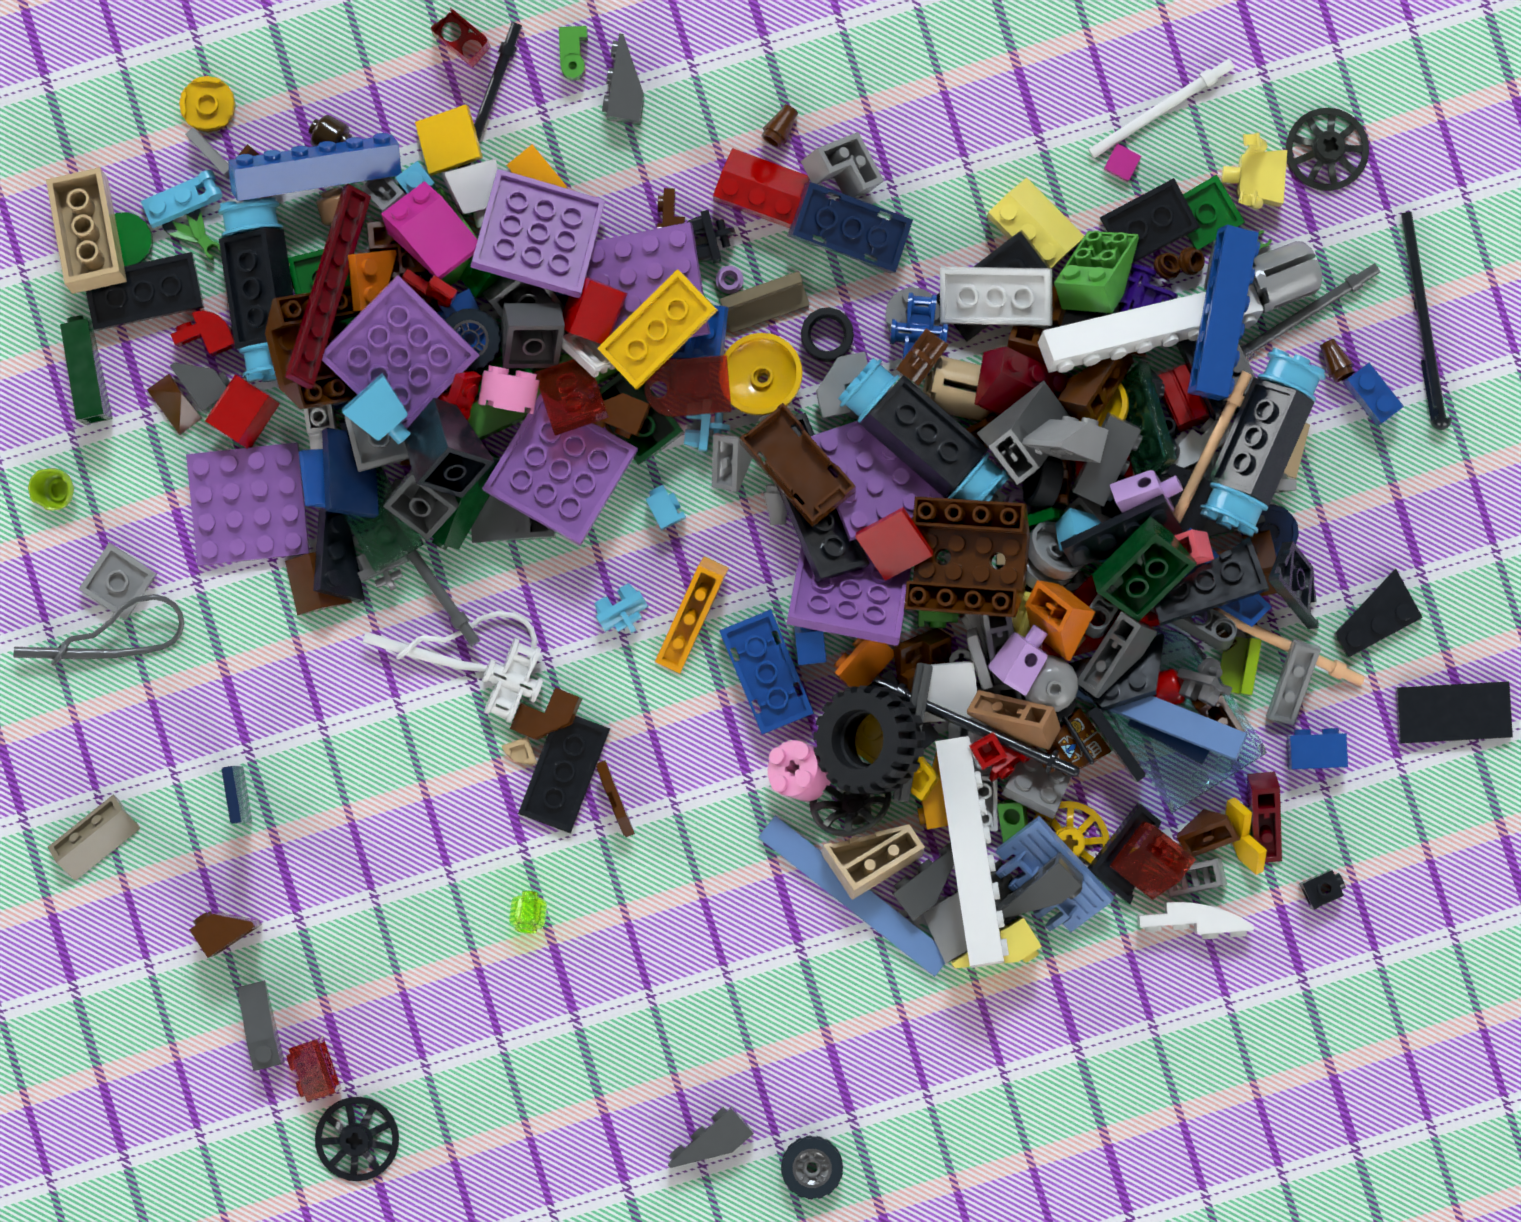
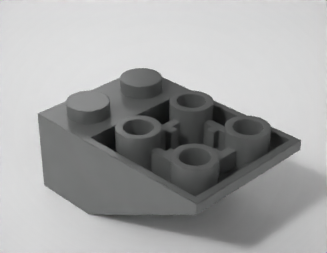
M1043 381L977 432V434L1002 468L1007 471L1006 473L1018 485L1039 469L1049 456V454L1023 445V438L1049 419L1062 420L1063 416L1070 417V415L1045 381Z
M491 495L471 527L472 543L556 538L555 531Z

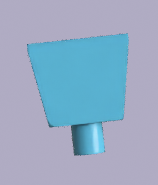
M383 373L342 408V413L377 441L381 440L388 433L399 445L411 434L401 423L407 417L408 412Z

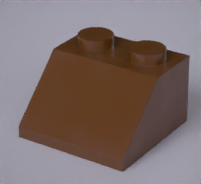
M210 911L193 920L195 926L189 929L207 958H210L261 926L262 923L257 919L222 912L212 914Z

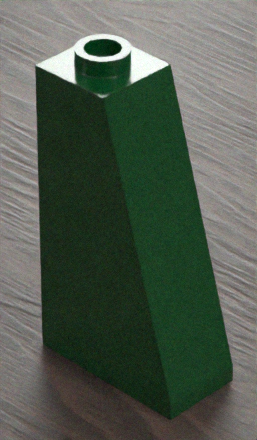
M83 315L67 318V323L60 324L76 420L85 425L111 420L113 417L92 321L88 318L84 319Z
M490 450L488 451L493 457L494 463L463 498L455 496L459 506L432 536V543L444 550H447L448 547L459 550L490 496L482 488L501 459Z

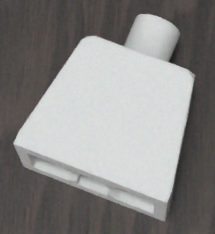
M496 159L441 173L458 212L461 215L473 212L477 228L482 226L497 172Z

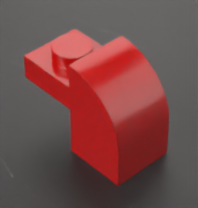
M210 311L193 312L195 324L192 325L191 322L183 323L175 328L176 332L170 334L177 347L203 338L209 354L213 357L235 348L233 331L229 324L219 315Z

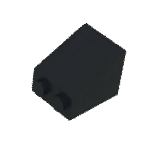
M433 398L407 428L411 434L404 442L414 478L418 485L463 498L494 463L493 457L455 404Z

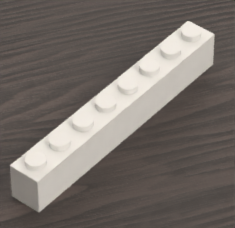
M1253 282L1249 285L1247 294L1250 297L1249 307L1243 315L1242 323L1245 324V328L1255 325L1263 312ZM1206 292L1044 330L1038 345L1048 372L1058 371L1063 373L1078 365L1092 366L1107 358L1117 360L1128 353L1137 351V353L1141 354L1150 351L1153 347L1161 345L1170 347L1186 339L1190 341L1197 340Z
M969 736L935 741L969 964L971 968L1005 963L1004 956H1008L1009 951L1007 939H1001L999 928L1005 927L1002 910H996L995 900L1000 899L998 882L992 883L991 872L996 871L994 855H988L986 844L992 842L989 826L983 827L982 816L987 815L985 798L979 799L978 788L983 787L980 770L975 771L973 760L977 759L969 747L972 743H970Z

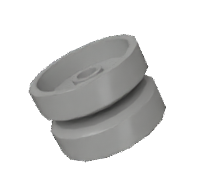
M1046 521L1039 523L1030 533L1026 584L1032 589L1037 580L1058 583L1065 587L1083 566L1073 568L1065 553L1060 551L1055 527L1057 522Z

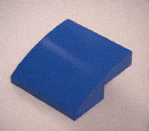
M713 305L718 311L708 320L710 334L689 338L670 358L723 363L728 307Z
M323 449L301 450L298 453L305 506L325 508Z

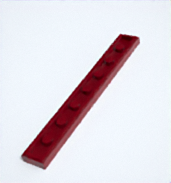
M346 184L342 188L285 375L286 378L307 389H311L315 385L349 272L348 255L355 252L371 199L370 195L350 184Z

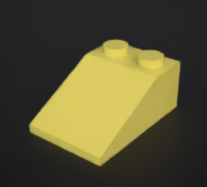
M1020 916L999 929L1001 939H1007L1009 955L1004 956L1005 963L1019 962L1021 960L1027 963L1039 955L1037 950L1042 946L1023 917ZM968 952L951 961V965L955 969L970 967Z

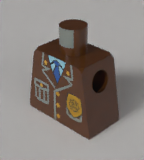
M1081 708L1068 717L1094 759V762L1112 751ZM1062 721L1058 735L1050 749H1045L1046 752L1052 754L1055 749L1059 750L1058 758L1077 766L1079 769L1090 765Z

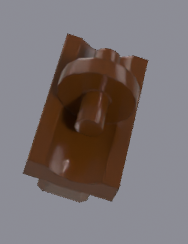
M926 328L896 370L919 386L949 344Z

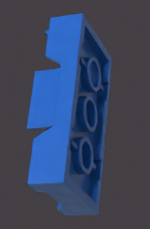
M771 609L719 630L762 735L814 714ZM776 630L782 642L776 645L772 632ZM734 647L736 648V651L740 658V660L736 662L734 661V658L730 651V649ZM797 682L803 694L800 697L797 696L793 686ZM756 699L761 709V713L756 714L751 702Z

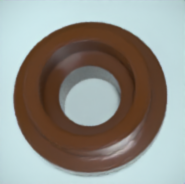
M1187 247L1182 250L1179 256V265L1184 274L1195 275L1203 269L1205 258L1200 250L1194 247Z
M1172 253L1160 254L1153 262L1154 270L1165 280H1173L1180 273L1179 258Z

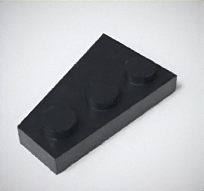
M325 508L321 509L318 515L313 591L358 603L365 601L362 583L358 575L359 567L348 514L329 512Z
M1395 568L1334 634L1347 658L1423 617Z

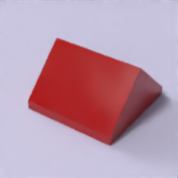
M586 276L581 296L579 298L569 296L562 313L565 324L564 330L602 344L613 333L628 293Z
M235 374L205 422L248 449L254 445L280 403Z

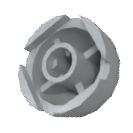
M1048 655L1026 696L1024 695L1026 701L1052 706L1055 712L1068 707L1075 699L1078 691V678L1073 667L1063 658Z

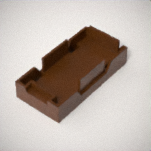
M784 403L780 404L774 412L748 433L740 437L742 447L812 527L856 492L854 483L838 465L830 460ZM794 426L802 434L800 437L792 429ZM759 453H761L764 459L766 460L765 465L761 460L760 456L758 455ZM832 468L838 477L835 479L828 469ZM797 495L804 505H801L794 496Z

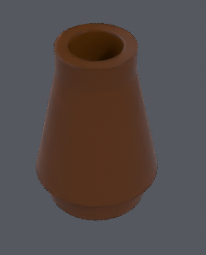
M785 104L763 127L762 138L774 147L779 148L782 144H785L795 118L798 115L797 110Z
M1335 339L1328 340L1320 345L1329 378H1333L1334 382H1340L1355 373L1353 369L1354 363L1339 347Z

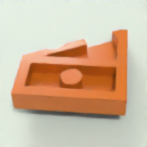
M396 250L348 255L353 311H362L389 284L397 254Z

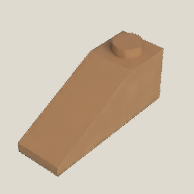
M981 690L977 691L967 709L969 716L1030 746L1047 750L1050 749L1061 729L1055 709L1052 706Z

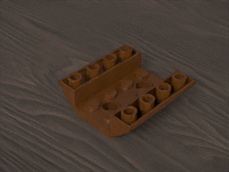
M345 286L326 347L340 334L337 321L356 316L361 312L353 311L351 286ZM311 292L273 299L265 330L278 387L300 410L350 401L357 396L323 361H321L315 385L311 389H307L285 377Z
M915 496L913 522L933 550V556L914 566L913 581H907L904 609L1016 618L1025 593L1030 542L1026 504ZM943 550H948L951 555V559L946 565H940L937 560L938 554ZM997 554H1003L1006 560L1005 565L1000 569H995L992 565V559Z

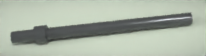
M1374 263L1357 275L1355 273L1344 279L1345 282L1242 346L1241 349L1245 357L1259 350L1351 291L1354 293L1362 288L1363 283L1380 273L1378 266Z
M383 506L379 507L380 519L451 617V624L456 630L461 631L471 647L480 642V639L469 625V618L464 611H459L389 510Z

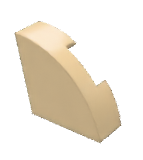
M529 737L502 745L506 755L515 762L526 765L537 763Z

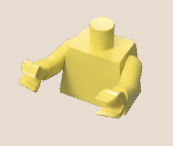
M1260 132L1243 134L1244 146L1249 145V147L1246 149L1245 154L1239 157L1238 167L1223 166L1221 182L1237 184L1236 195L1239 197L1238 203L1253 209H1260L1263 204L1281 207L1284 203L1287 150L1265 152L1268 146L1266 140L1260 138Z

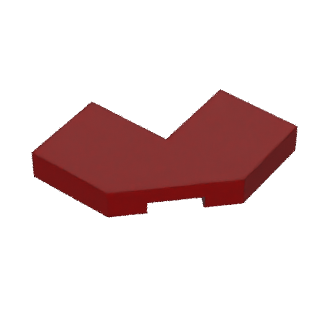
M407 269L402 276V279L421 298L425 299L427 303L436 300L440 306L450 307L455 300L458 290L435 275L427 282Z

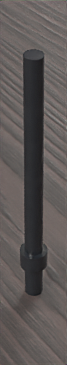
M514 22L510 25L505 42L500 44L498 50L500 55L474 122L478 141H480L509 60L514 58L517 49L515 44L522 25ZM471 163L459 166L458 168L469 166Z

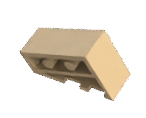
M910 824L878 831L868 836L859 838L857 836L834 844L832 842L823 844L821 854L853 900L923 857L925 846Z

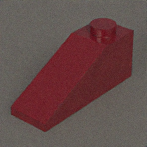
M1273 771L1247 774L1248 807L1252 812L1251 836L1267 850L1265 863L1282 861L1280 786L1276 773Z

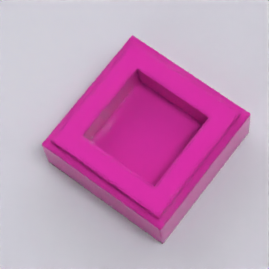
M1116 144L1104 170L1128 182L1142 156Z

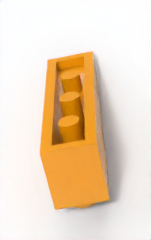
M705 556L702 558L657 655L656 663L679 674L681 673L729 567Z

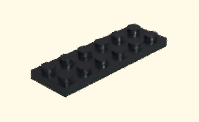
M806 413L795 415L810 437L815 435ZM795 426L792 428L799 437L802 435ZM777 487L817 582L865 568L870 564L858 540L849 541L837 508L812 527ZM795 495L794 498H796L801 505H804L800 498L797 495Z

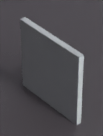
M959 892L922 914L946 964L968 952Z

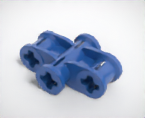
M909 292L907 323L897 322L896 319H892L890 344H895V342L905 343L902 360L926 328L933 334L939 335L937 337L947 343L948 324H943V326L933 325L937 295L932 294L931 297L914 296L912 292ZM899 332H910V333H912V334L899 333Z

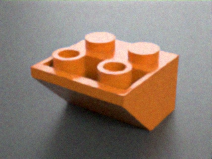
M1037 580L1025 604L1030 629L1033 625H1036L1048 633L1043 642L1064 659L1071 661L1095 611L1061 584Z
M857 638L852 644L856 649L850 655L845 652L833 665L837 668L834 675L848 687L868 686L894 658V650L886 643Z

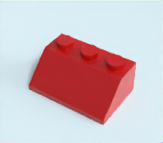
M732 148L713 193V201L790 229L801 200L804 184L809 182L810 179L808 175Z

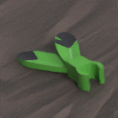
M200 209L186 214L189 226L174 221L162 225V228L168 235L184 241L198 243L210 260L214 261L213 255L209 254V250L212 247L218 248L220 252V245L217 242H213L206 235Z

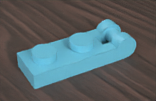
M212 170L203 171L195 178L142 200L141 203L151 227L156 228L220 200L223 194L220 187H217L214 182L216 180L214 172ZM205 187V193L199 195L198 189Z

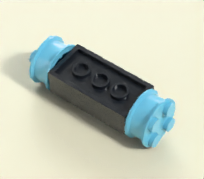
M275 197L243 200V203L235 201L224 202L220 204V209L218 210V214L223 216L225 232L221 234L222 238L219 239L234 344L235 349H239V353L244 354L246 372L243 373V377L246 378L247 382L258 380L271 382L277 380L265 330L272 300L294 295L283 225L278 224L276 208L280 205Z
M1273 348L1272 352H1268L1267 356L1270 360L1264 374H1259L1257 378H1253L1208 479L1211 482L1209 486L1212 488V492L1206 505L1202 504L1200 506L1201 515L1212 520L1217 519L1216 524L1231 530L1232 526L1236 527L1237 531L1253 537V534L1259 530L1256 524L1262 511L1268 510V506L1316 401V397L1313 395L1320 380H1325L1326 378L1324 375L1325 370L1310 364L1309 359L1297 354L1293 358L1289 357L1288 353L1277 348Z
M872 358L862 372L840 395L838 400L842 403L839 406L843 407L846 405L859 417V423L864 419L860 425L944 498L950 494L947 499L990 501L994 493L1010 477L1006 474L1007 471L1005 469L1001 470L989 460L988 448L903 375L898 380L900 375L894 377L881 365V359L877 361Z

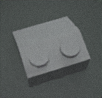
M1063 416L1062 420L1049 419L1023 438L1022 444L1061 460L1100 463L1109 430L1098 426L1099 422L1094 419L1083 417L1079 421L1073 417Z

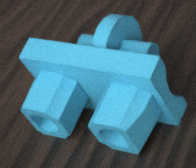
M703 399V403L695 402L688 403L686 418L701 420V430L685 429L684 445L699 448V452H708L710 430H713V434H722V431H730V425L723 424V413H715L714 423H710L712 400Z
M627 583L617 591L622 601L612 606L608 597H603L594 603L598 614L596 618L605 632L613 627L619 632L627 626L631 633L637 631L633 623L642 618L639 612L649 607L640 591H636L630 583Z

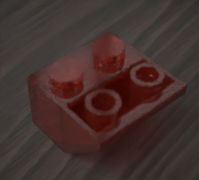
M1143 821L1111 863L1110 867L1147 897L1154 900L1179 883L1196 859L1155 825Z

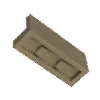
M799 271L720 299L721 306L728 307L727 323L732 333L809 306Z
M113 794L49 845L48 849L55 862L70 877L77 880L135 834L140 827L126 812L120 800Z

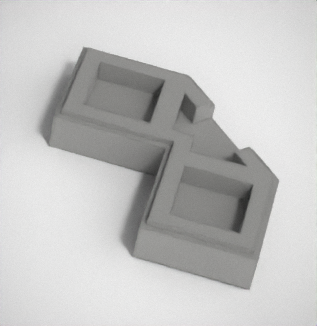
M865 352L841 356L835 360L816 390L822 419L850 412L846 405L843 407L839 406L842 402L838 398L845 391L844 385H849L868 364Z

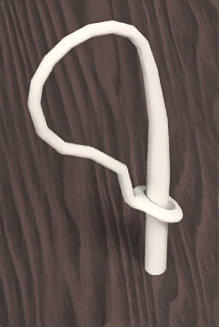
M495 611L479 616L469 624L473 629L480 622L491 618H514L522 622L529 630L532 639L531 648L535 649L537 646V637L533 626L526 618L517 613ZM460 630L446 637L419 636L410 644L365 632L363 638L364 643L399 653L396 656L397 660L406 655L459 670L485 672L487 665L460 661L416 647L421 641L446 643L463 635Z

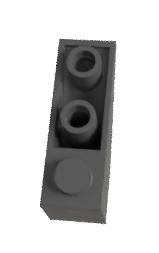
M619 33L618 41L613 40L611 57L615 58L614 68L608 69L606 84L611 85L610 95H604L602 112H607L606 117L609 121L640 125L645 97L624 34Z
M951 842L938 851L941 856L934 862L927 859L916 868L919 872L911 879L905 876L894 885L896 891L892 894L913 921L934 906L954 866Z
M732 1106L727 1110L722 1107L711 1117L714 1122L706 1129L703 1126L699 1127L690 1136L693 1140L685 1148L679 1145L669 1155L672 1160L668 1162V1166L673 1168L733 1153L754 1134V1131Z

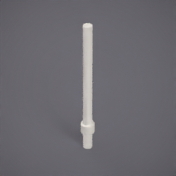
M1227 59L1212 70L1208 68L1199 74L1198 79L1089 148V153L1093 158H1096L1204 87L1209 88L1217 83L1218 78L1235 68L1232 61Z

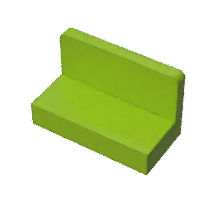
M1235 636L1237 644L1227 652L1224 650L1222 652L1220 664L1222 675L1218 677L1220 684L1232 687L1231 693L1251 696L1262 640Z

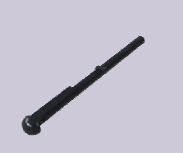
M1412 212L1401 213L1415 296L1414 307L1415 310H1418L1425 360H1421L1431 419L1430 423L1437 430H1445L1450 426L1452 418H1446L1413 215Z

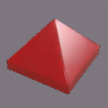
M994 732L969 745L982 770L1007 757Z

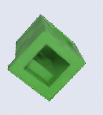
M918 610V627L923 628L924 622H929L930 628H946V623H958V613Z

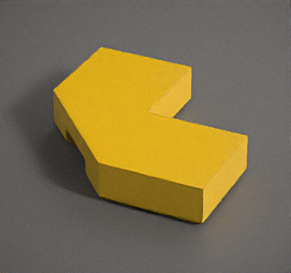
M1235 797L1227 800L1225 815H1228L1240 835V840L1232 843L1236 855L1255 875L1264 872L1267 850L1249 835L1252 812Z

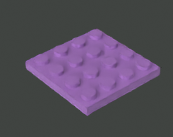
M497 168L470 267L579 298L582 293L605 200Z
M690 222L594 242L586 276L628 293L613 332L677 269L704 295L693 226ZM708 321L691 337L710 334Z
M397 275L325 348L322 361L357 395L383 373L408 412L407 417L401 421L407 429L433 398L437 399L453 383L455 374L463 373L479 354Z
M539 394L536 399L534 414H527L482 489L489 495L581 546L638 449L603 428L589 423L587 419L555 401Z
M864 419L860 423L855 421L811 436L830 460L838 465L856 486V492L836 507L849 541L856 539L855 534L859 530L902 507L905 508L913 520L915 496L944 498L860 425ZM832 468L828 469L829 472L836 479L838 475L832 470Z
M298 442L250 447L248 449L241 448L186 454L198 566L310 553Z
M801 545L786 624L898 646L904 615L906 584L910 578L911 568L885 581L866 554L870 563L867 567L817 582Z

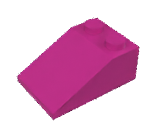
M425 181L381 213L388 234L433 276L435 275L439 279L445 277L474 255L478 239L443 197Z

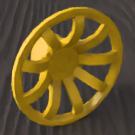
M1062 801L1058 809L1067 808L1066 827H1061L1055 818L1051 819L1041 813H1038L1033 818L1034 820L1038 816L1041 818L1045 816L1056 831L1057 836L1077 857L1081 856L1090 864L1094 857L1084 850L1085 845L1103 844L1104 847L1109 840V833L1102 818L1095 810L1079 802ZM1075 808L1090 815L1078 828L1073 827ZM1096 821L1101 830L1102 837L1084 838L1083 833Z

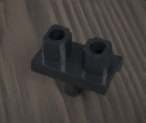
M709 210L701 211V216L687 221V223H692L694 236L706 233L708 243L696 246L698 262L713 260V264L722 262L716 239L721 240L723 248L730 247L729 236L736 233L734 227L726 228L724 219L716 221L718 231L714 232Z

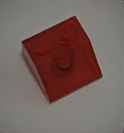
M324 1036L288 1048L290 1054L286 1055L291 1071L296 1070L299 1081H296V1087L301 1098L305 1096L306 1101L309 1102L334 1094L342 1089Z

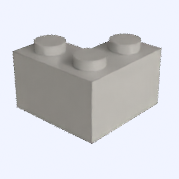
M859 132L821 146L801 160L811 182L819 184L834 178L841 192L853 198L869 193L884 182Z

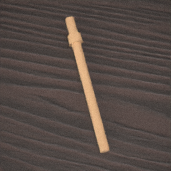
M1243 370L1232 393L1225 399L1227 403L1174 509V514L1179 523H1181L1237 406L1241 407L1245 398L1243 394L1253 375Z
M1218 607L1215 609L1235 622L1238 629L1286 652L1289 651L1291 641L1256 624L1251 627ZM1321 655L1317 659L1316 666L1328 671L1330 676L1339 680L1343 678L1358 686L1363 684L1365 676L1348 669L1346 664L1338 660H1329Z

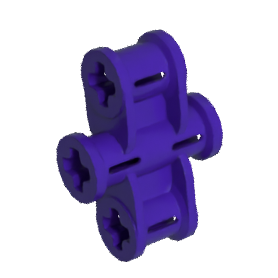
M1133 264L1132 269L1134 271L1132 277L1128 276L1124 295L1118 303L1121 305L1119 312L1129 310L1131 302L1133 303L1131 309L1161 303L1162 299H1164V302L1177 299L1178 294L1150 284L1152 277L1156 276V271L1142 265ZM1142 276V281L1140 283V286L1138 287L1140 277Z

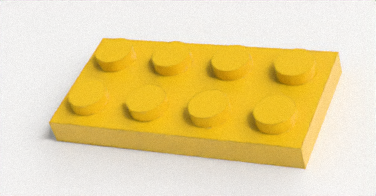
M677 269L597 349L638 390L718 310Z

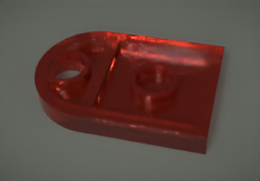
M727 355L667 360L645 382V395L649 404L655 411L668 417L732 412ZM656 382H663L667 386V393L661 398L654 397L651 393V387Z

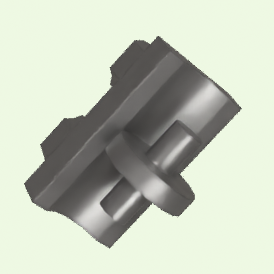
M395 541L381 546V550L386 558L383 562L376 564L370 551L356 557L360 569L358 575L361 581L365 582L383 574V577L374 580L377 588L388 584L391 591L396 589L394 581L403 577L402 572L399 569L390 573L389 570L409 562V559L404 552H401Z
M1213 658L1203 660L1197 667L1198 672L1180 668L1177 674L1178 677L1184 680L1179 694L1192 701H1196L1198 698V700L1205 704L1215 706L1220 694L1229 696L1232 691V687L1219 683L1218 677L1222 675L1220 663Z

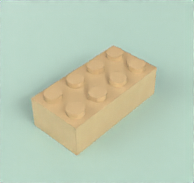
M101 167L46 179L64 284L70 292L75 294L127 282L109 181Z

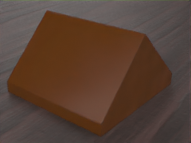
M316 552L285 561L297 616L352 603L350 600L313 591Z

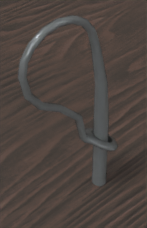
M152 594L135 597L121 605L113 616L93 633L71 636L62 642L58 648L14 647L13 656L14 658L51 659V665H56L61 659H110L163 650L175 644L182 635L185 624L183 612L174 601L165 596ZM149 600L162 601L170 605L178 615L179 625L176 634L171 640L163 644L124 649L68 648L69 644L73 641L95 638L112 625L123 610L137 602Z

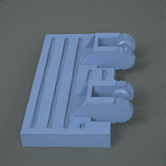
M1038 816L997 847L996 853L1003 860H1006L1012 854L1015 856L1001 866L996 875L999 878H1003L1019 866L1023 871L1014 877L1008 885L1011 891H1015L1061 852L1083 874L1082 890L1073 899L1067 898L1061 904L1035 910L1034 915L1039 919L1057 907L1060 912L1050 918L1045 927L1051 931L1063 923L1072 932L1113 902L1114 896L1045 821Z

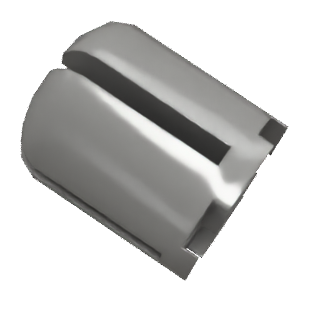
M1295 241L1254 258L1252 267L1255 269L1253 285L1260 303L1264 307L1263 313L1313 295L1320 289L1322 270L1319 261L1313 260L1316 256L1314 251L1306 243Z

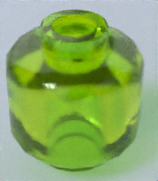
M522 891V895L515 896L511 900L509 922L515 927V931L534 934L537 933V929L545 925L547 903L544 899L538 897V892Z

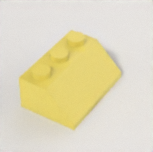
M1027 177L1008 192L987 214V218L1008 239L1023 230L1051 269L1084 238V235Z

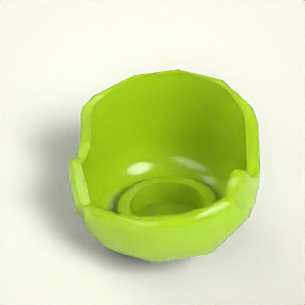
M57 468L38 470L30 477L28 484L31 501L41 505L45 510L51 511L65 508L72 501L75 489L70 476Z

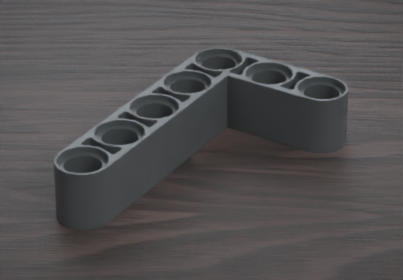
M1098 593L1089 607L1095 611L1092 618H1099L1102 620L1103 625L1094 626L1089 623L1085 634L1091 638L1102 637L1121 610L1114 604L1106 602L1104 597ZM1153 607L1150 611L1156 614ZM1214 609L1195 614L1204 619L1205 623L1203 624L1195 623L1191 618L1192 616L1171 622L1173 625L1217 650L1228 649L1232 645L1237 633L1235 622ZM1225 630L1229 637L1221 638L1217 635L1216 631Z

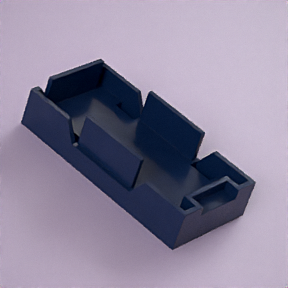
M807 182L804 184L801 200L787 236L861 261L865 265L891 274L896 273L913 219L813 182ZM826 194L831 196H837L839 198H836V200L829 199L826 197ZM878 213L890 217L889 220L878 217ZM813 235L825 239L824 243L813 240ZM864 254L876 258L875 262L865 259Z

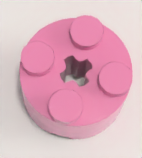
M490 365L488 371L484 370L478 404L486 405V400H488L487 405L495 408L524 413L525 407H527L526 412L534 414L540 381L536 380L537 374L516 370V376L508 374L509 369Z
M792 740L773 748L769 754L768 778L771 788L782 795L803 802L814 801L824 794L822 793L823 790L831 782L826 777L828 772H822L818 765L821 760L819 756H815L814 748L816 747L802 741Z

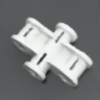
M514 638L503 666L495 663L494 659H490L482 682L487 683L489 681L494 683L495 686L489 696L484 713L489 714L491 712L505 718L506 722L511 723L522 695L528 697L530 702H535L543 679L538 678L536 680L531 678L530 675L537 663L541 648H531L519 643V639Z

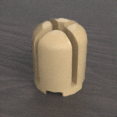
M941 356L936 362L933 371L930 372L929 376L925 377L923 392L949 415L978 421L985 419L990 414V411L974 404L976 393L943 385L946 384L977 391L981 365Z

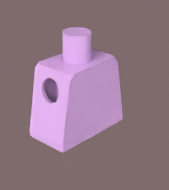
M1153 470L1110 484L1115 502L1122 513L1164 494L1174 512L1170 497L1183 491L1176 475L1161 482Z
M1036 625L1032 626L1026 637L1014 632L990 662L988 668L1003 683L1026 696L1048 655L1039 647L1048 633Z

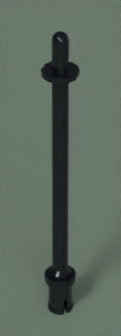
M880 675L875 677V682L886 688L893 689L894 692H900L906 696V702H910L911 693L906 684L900 683L899 685ZM927 700L925 712L982 737L994 732L1002 746L1045 764V772L1050 774L1053 768L1072 777H1076L1080 773V769L1077 766L1058 758L1059 750L1057 749L1052 754H1048Z

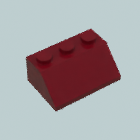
M1007 346L983 352L974 404L999 416L1043 381H1045L1056 398L1059 399L1061 392L1067 386L1068 376L1058 371L1049 373L1046 365Z

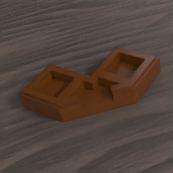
M555 687L545 713L520 703L510 729L539 740L553 731L572 725L583 698Z
M606 760L599 762L596 768L623 836L629 837L634 835L635 832L607 762Z

